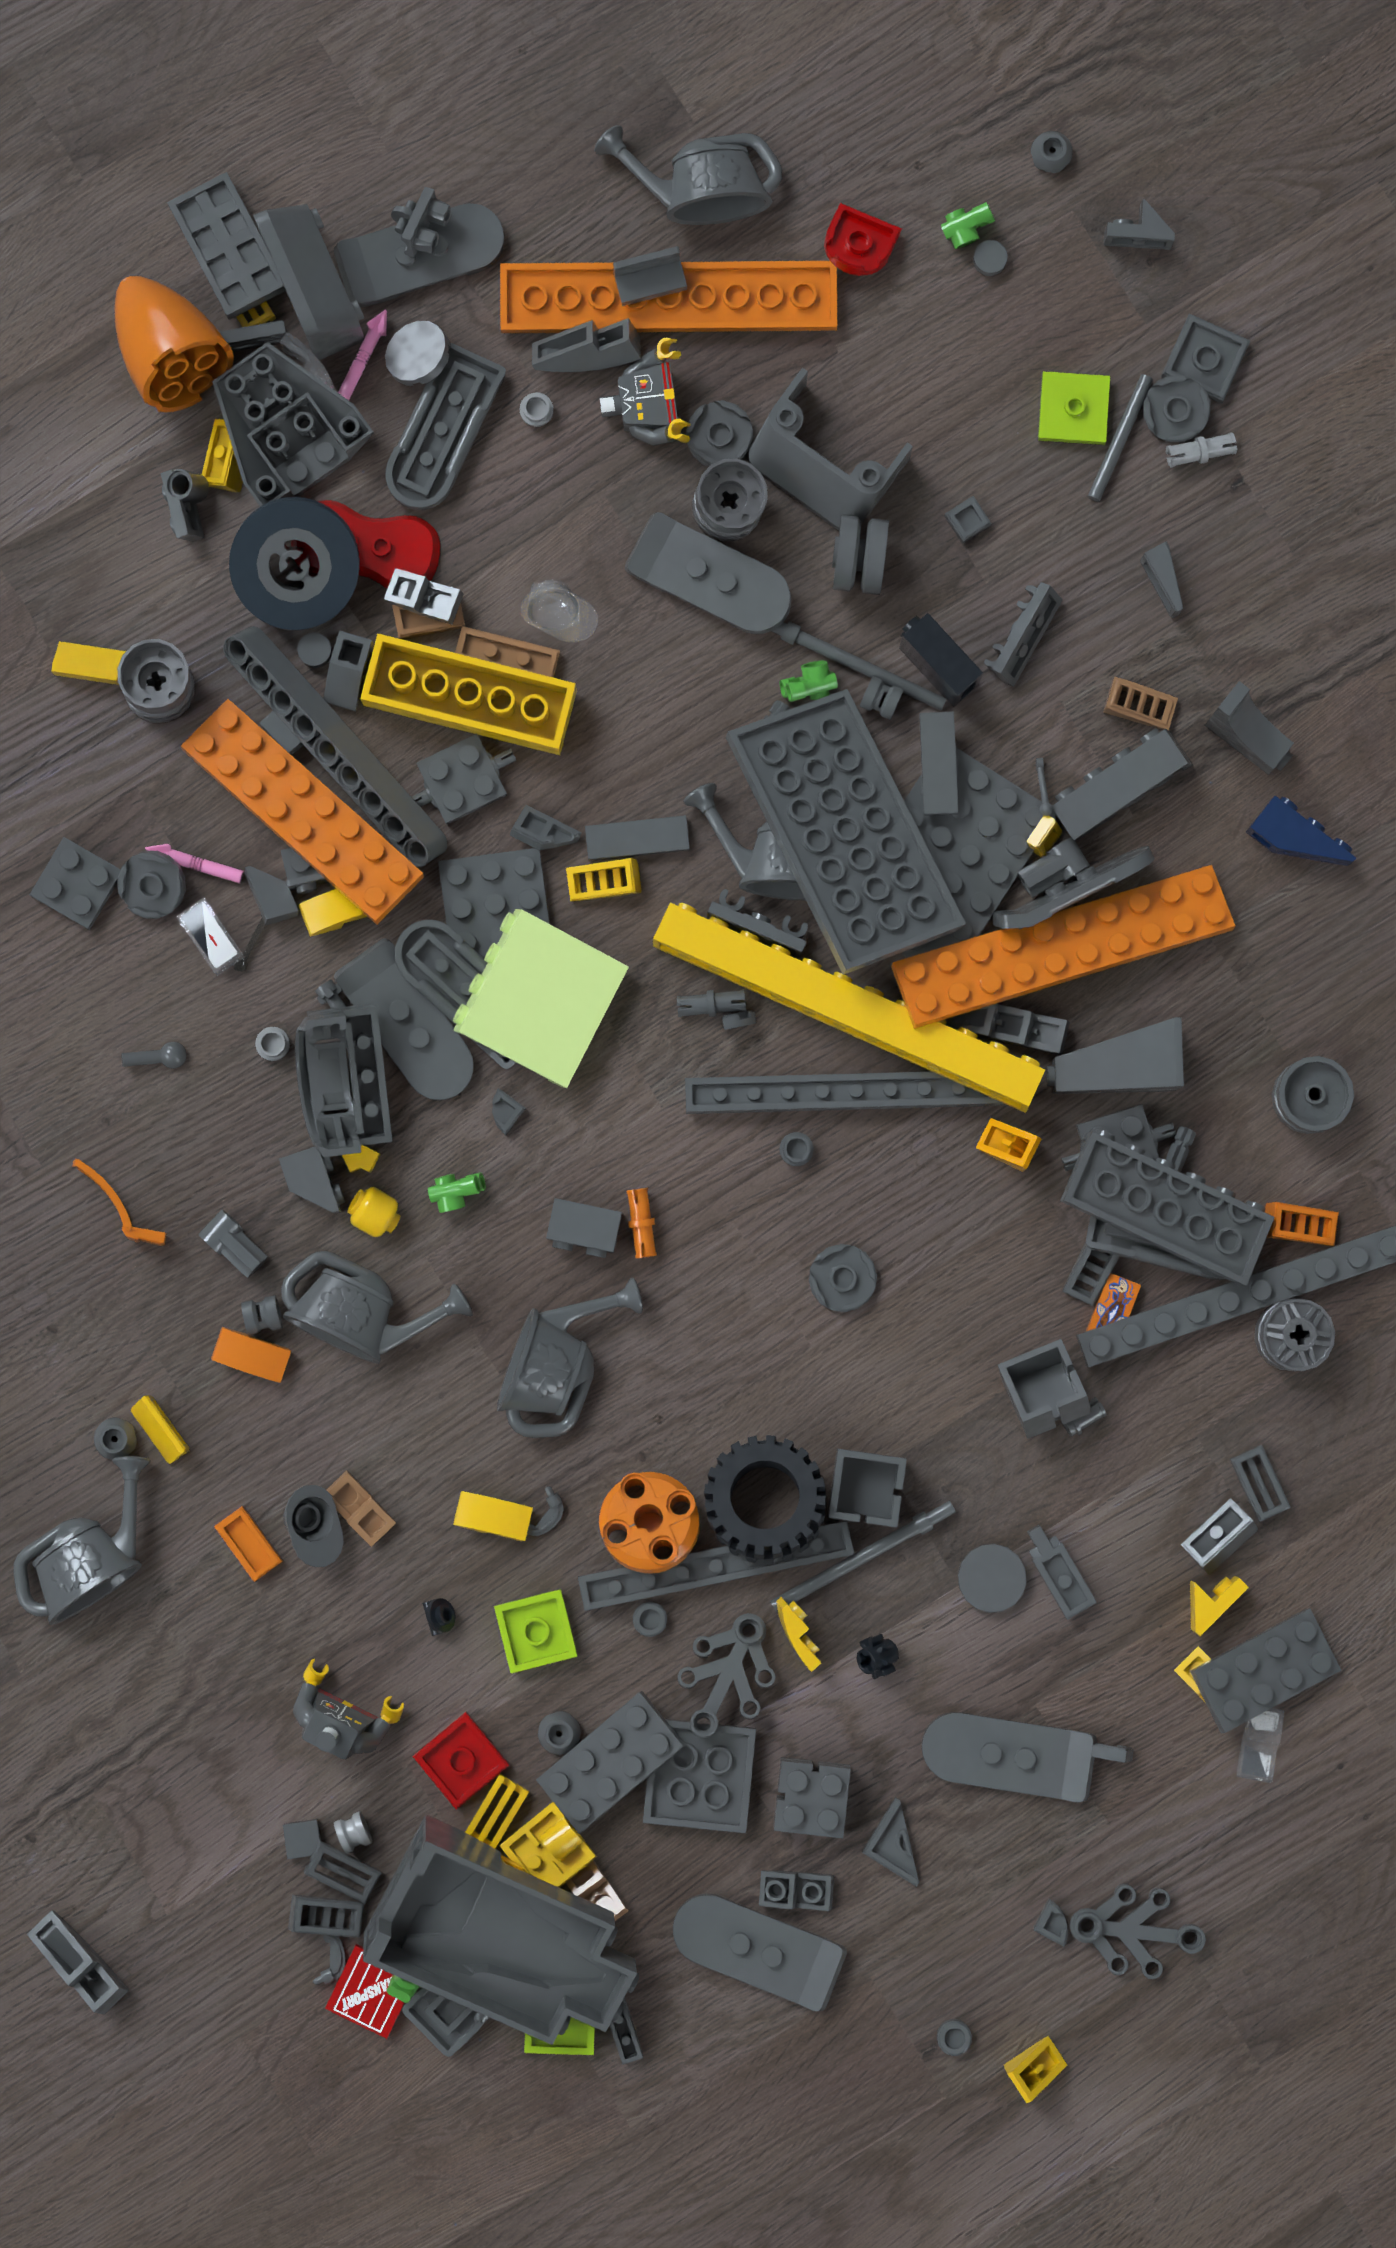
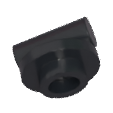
M439 1598L422 1603L432 1636L448 1632L454 1627L456 1615L449 1601Z

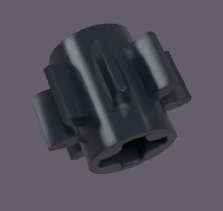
M878 1634L859 1642L863 1649L858 1651L856 1659L859 1668L865 1674H872L873 1679H877L896 1671L893 1663L898 1661L899 1651L892 1640L884 1639L883 1634Z

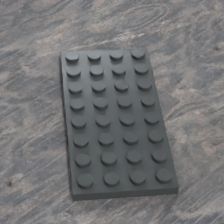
M848 689L728 731L725 738L843 975L964 928L966 923Z

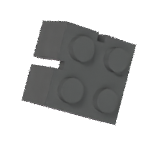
M1062 1339L998 1364L1002 1383L1027 1439L1056 1428L1055 1421L1059 1419L1064 1425L1091 1414L1087 1394L1076 1370H1074L1073 1363Z
M837 1448L827 1514L828 1518L860 1522V1514L865 1515L866 1523L897 1527L901 1496L894 1495L893 1490L894 1488L903 1490L907 1459Z
M781 1757L778 1792L785 1793V1798L783 1795H777L774 1831L843 1839L851 1772L850 1765L818 1761V1771H812V1760Z

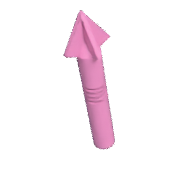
M386 310L366 323L369 330L359 348V354H356V360L353 361L338 391L347 400H350L369 361L368 358L372 355L380 336H386Z
M169 844L145 847L147 851H160L171 856L180 866L191 867V869L194 868V870L197 869V871L239 884L243 877L244 871L173 850Z

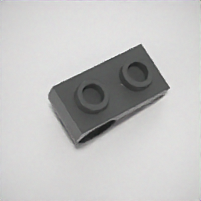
M171 469L161 473L163 481L162 493L168 502L171 514L170 526L176 538L191 542L205 538L196 504L202 502L208 495L209 484L207 479L202 474L183 469ZM189 480L190 485L188 491L186 492L185 485Z

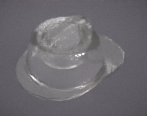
M549 579L539 583L533 582L530 593L521 604V615L525 622L565 642H579L587 639L595 632L598 625V614L593 605L572 593L569 586L560 580Z

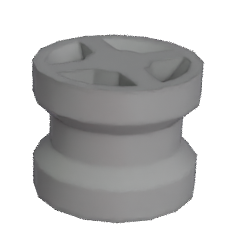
M360 1811L354 1813L352 1818L346 1821L342 1819L334 1821L337 1837L346 1854L353 1852L354 1848L360 1844L367 1846L373 1843L368 1825Z

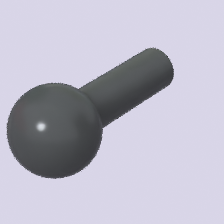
M168 1042L163 1045L161 1050L121 1053L123 1067L162 1063L167 1068L176 1069L181 1067L187 1058L184 1046L178 1042Z

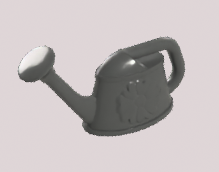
M620 125L606 130L598 139L594 149L597 155L610 154L618 158L668 208L667 218L679 224H719L756 215L771 206L773 201L770 194L778 188L782 180V168L773 151L761 137L750 133L698 138L687 143L672 159V180L657 177L626 149L627 147L622 140L623 128ZM746 147L753 148L768 168L769 177L765 182L762 183L748 157L749 153Z
M715 783L699 786L685 797L683 801L685 805L698 808L708 819L735 869L742 878L739 882L740 889L765 897L806 901L767 821L758 828V836L754 848L749 850L737 842L715 808L714 794L717 789Z
M328 1251L315 1252L306 1257L288 1273L281 1287L282 1300L289 1312L286 1311L282 1316L285 1320L342 1351L376 1364L381 1362L380 1355L390 1351L447 1316L453 1314L473 1316V1311L467 1298L459 1286L454 1283L451 1285L448 1298L442 1302V1305L406 1324L399 1326L389 1325L387 1321L394 1301L392 1300V1294L387 1283L377 1273ZM319 1265H329L352 1276L348 1277L325 1268L322 1271V1275L299 1301L295 1296L297 1283Z
M633 1277L629 1279L623 1290L614 1295L541 1313L535 1308L530 1311L510 1359L497 1403V1411L503 1412L506 1410L508 1423L516 1433L529 1438L557 1437L567 1434L574 1428L594 1377V1358L586 1342L580 1341L569 1334L567 1328L579 1318L616 1307L631 1308L634 1312L641 1314L643 1312L642 1298L637 1281ZM574 1390L566 1415L561 1422L533 1425L524 1422L521 1418L520 1411L555 1413V1415L561 1416Z
M119 1456L112 1460L120 1468L124 1479L122 1520L119 1531L115 1536L111 1538L100 1527L101 1525L98 1521L82 1517L63 1521L26 1546L17 1555L13 1568L16 1595L20 1605L26 1612L36 1617L49 1616L48 1621L50 1625L60 1623L106 1597L129 1580L141 1568L142 1564L135 1560L137 1481L142 1469L151 1462L149 1458ZM40 1553L42 1554L32 1564L34 1569L37 1570L45 1603L36 1602L32 1598L27 1573L28 1563Z

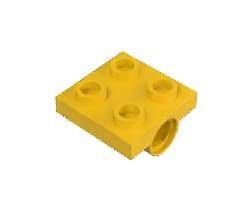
M554 1802L549 1804L499 1845L511 1861L524 1867L523 1872L559 1888L597 1857Z

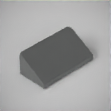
M1230 1498L1192 1533L1181 1546L1210 1575L1255 1534L1258 1527Z

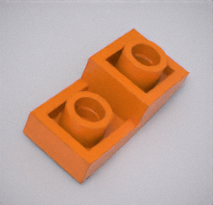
M222 1327L211 1359L237 1370L281 1383L291 1350L256 1339L252 1335Z

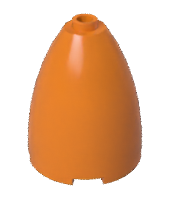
M129 276L120 282L116 291L114 307L118 343L129 375L145 404L156 407L158 412H175L202 401L199 394L213 385V380L233 366L234 355L229 344L213 323L197 307L173 289L142 276Z

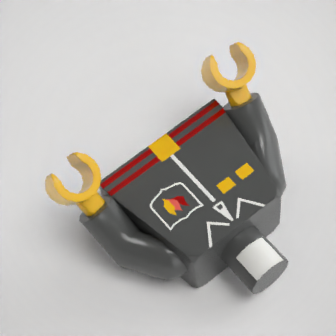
M661 339L657 348L642 355L641 359L636 360L626 368L622 376L618 378L619 395L600 397L602 417L622 415L624 431L630 432L632 437L652 446L671 443L675 440L682 443L690 441L689 436L681 434V430L686 426L690 427L691 424L677 417L670 362H666V359L676 360L681 356L680 351L669 352L670 345L676 343V339Z
M312 1659L303 1673L306 1683L302 1684L293 1708L296 1720L303 1727L302 1739L318 1747L321 1751L329 1752L345 1760L355 1753H371L376 1750L391 1728L389 1723L394 1724L400 1720L404 1703L398 1709H391L389 1706L392 1696H388L383 1703L381 1718H378L320 1688L318 1689L316 1686L322 1683L329 1667L326 1664L321 1673L316 1672L312 1667L315 1659Z

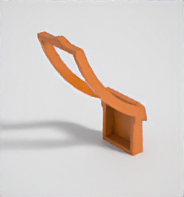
M79 1159L73 1161V1167H76V1169L91 1178L109 1196L123 1223L122 1231L127 1239L159 1246L165 1245V1232L132 1227L124 1205L105 1179Z

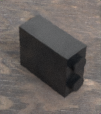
M929 613L921 619L916 615L902 628L904 632L900 635L902 639L899 649L941 695L946 698L953 708L979 685L983 672Z

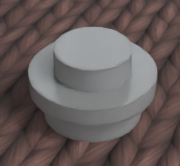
M531 393L523 398L520 404V415L526 424L540 427L551 420L553 404L545 394Z
M267 1027L256 1038V1050L266 1060H280L289 1051V1037L278 1027Z

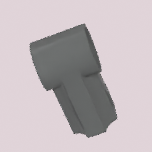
M1072 837L1047 852L1048 855L1018 872L1022 885L1032 898L1062 880L1067 881L1077 873L1090 867V864Z
M221 1209L198 1235L219 1255L223 1254L231 1264L249 1278L264 1264L268 1256L243 1233L244 1229Z

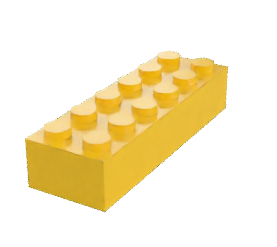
M377 633L360 699L366 707L560 755L577 688L576 683Z

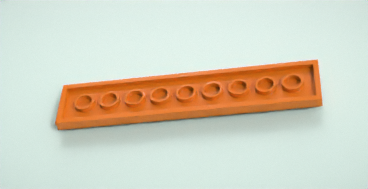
M831 261L681 262L687 290L622 306L614 277L613 263H500L501 333H560L593 320L598 329H601L627 318L630 319L637 332L837 331V267Z
M1212 865L1059 911L1031 927L1000 929L892 962L891 967L913 1028L915 1029L1233 931L1235 923Z

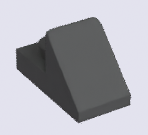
M1145 199L1142 200L1139 208L1138 224H1133V221L1129 219H1116L1113 223H1107L1104 232V246L1171 250L1175 240V233Z

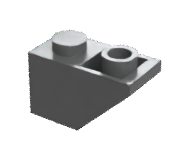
M339 630L329 663L323 698L328 704L356 712L374 649V643L371 639Z
M312 1147L279 1158L290 1192L332 1213L338 1214L342 1212L340 1204L345 1203V1198L340 1184L333 1185L329 1173L335 1170L331 1156L323 1157L316 1147Z

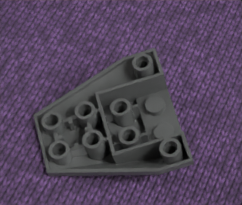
M268 342L212 381L242 481L260 507L276 499L299 497L351 460L374 434L353 403Z

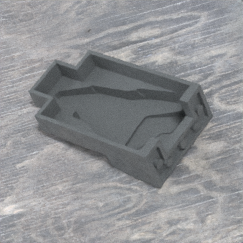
M426 1814L364 1931V1962L553 2045L558 2034L563 2035L565 2033L570 2017L606 2032L611 2021L616 2023L619 2019L624 2005L622 2001L626 1993H632L639 1980L635 1958L610 1947L618 1931V1927L615 1926L614 1912L506 1864L501 1858V1852L462 1830Z

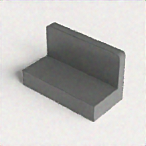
M678 246L613 263L614 277L622 306L687 290Z

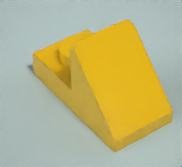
M1234 1576L1231 1580L1225 1577L1212 1590L1216 1595L1211 1599L1195 1582L1190 1581L1191 1630L1198 1636H1201L1249 1587L1239 1577Z

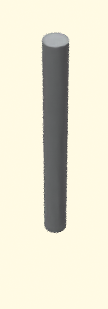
M1141 374L1087 497L1093 501L1100 502L1153 382V379L1147 375Z

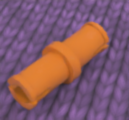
M648 1188L626 1190L631 1216L628 1226L633 1230L635 1258L656 1256L657 1252L655 1250L652 1225H655V1218H651Z

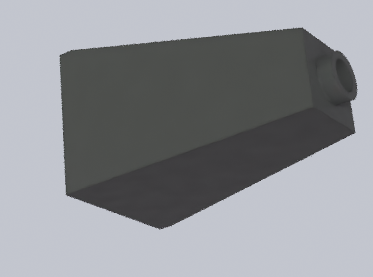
M1175 1017L1055 1057L1052 1060V1066L1046 1067L1047 1086H1053V1094L1167 1092L1182 1088L1184 1086L1182 1017Z

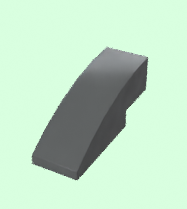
M629 318L598 329L593 320L532 343V366L535 370L593 371L616 367L641 359L640 336Z
M51 1910L27 1934L65 1983L75 1988L94 2013L105 2015L129 1991L93 1948L55 1911Z

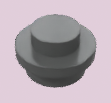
M793 1132L783 1138L779 1151L781 1158L787 1164L802 1166L811 1159L814 1147L807 1135Z

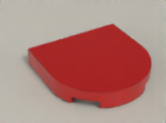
M840 203L826 233L824 241L825 252L832 264L841 271L858 276L870 275L878 272L887 264L902 228Z

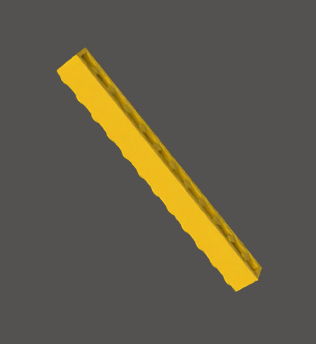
M673 903L669 904L654 935L653 947L1024 1113L1027 1112L1045 1072V1069L1039 1067L1040 1063L1037 1060L1024 1055L1018 1058L1009 1054V1049L1004 1045L993 1041L990 1044L977 1039V1034L968 1029L960 1027L958 1030L946 1026L945 1020L914 1029L904 1001L896 1000V1002L884 998V993L874 987L865 986L863 989L852 984L853 980L845 974L834 972L832 975L821 970L822 966L811 959L803 958L802 961L790 956L791 952L782 946L772 944L769 947L759 942V937L748 931L741 930L740 933L729 929V925L719 918L711 916L709 919L697 915L698 911L685 903H679L678 906Z

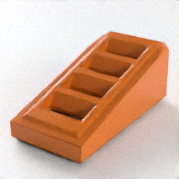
M1280 1202L1266 1204L1265 1213L1275 1217L1268 1232V1238L1335 1246L1339 1212ZM1292 1214H1296L1294 1232H1290ZM1306 1216H1310L1308 1234H1304ZM1319 1217L1324 1218L1322 1237L1317 1236Z

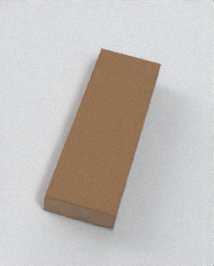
M464 626L461 628L455 653L553 678L561 653L560 650Z

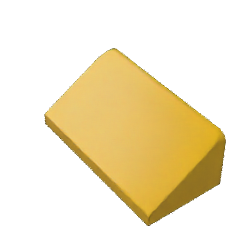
M215 419L202 475L207 479L209 487L240 492L243 481L224 419Z
M59 641L51 672L56 676L119 685L117 668L122 655L126 651Z
M143 1396L131 1408V1413L167 1463H173L190 1451L187 1443L153 1396Z

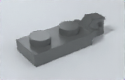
M1039 1525L1028 1530L1027 1533L1035 1545V1548L1029 1551L1033 1558L1031 1560L1065 1618L1068 1620L1096 1604L1094 1596L1063 1543L1059 1542L1056 1536L1048 1540Z

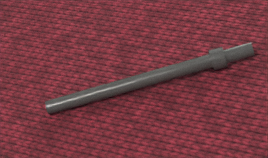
M789 621L787 624L783 622L779 627L772 630V632L782 636L781 640L791 645L795 642L867 677L872 678L875 676L880 678L889 687L896 685L903 688L904 694L940 711L946 702V698L801 631V626Z
M950 1500L928 1513L923 1511L912 1517L914 1521L772 1599L770 1602L776 1613L778 1612L776 1601L780 1597L788 1605L793 1600L797 1602L919 1533L924 1535L933 1530V1525L956 1513Z

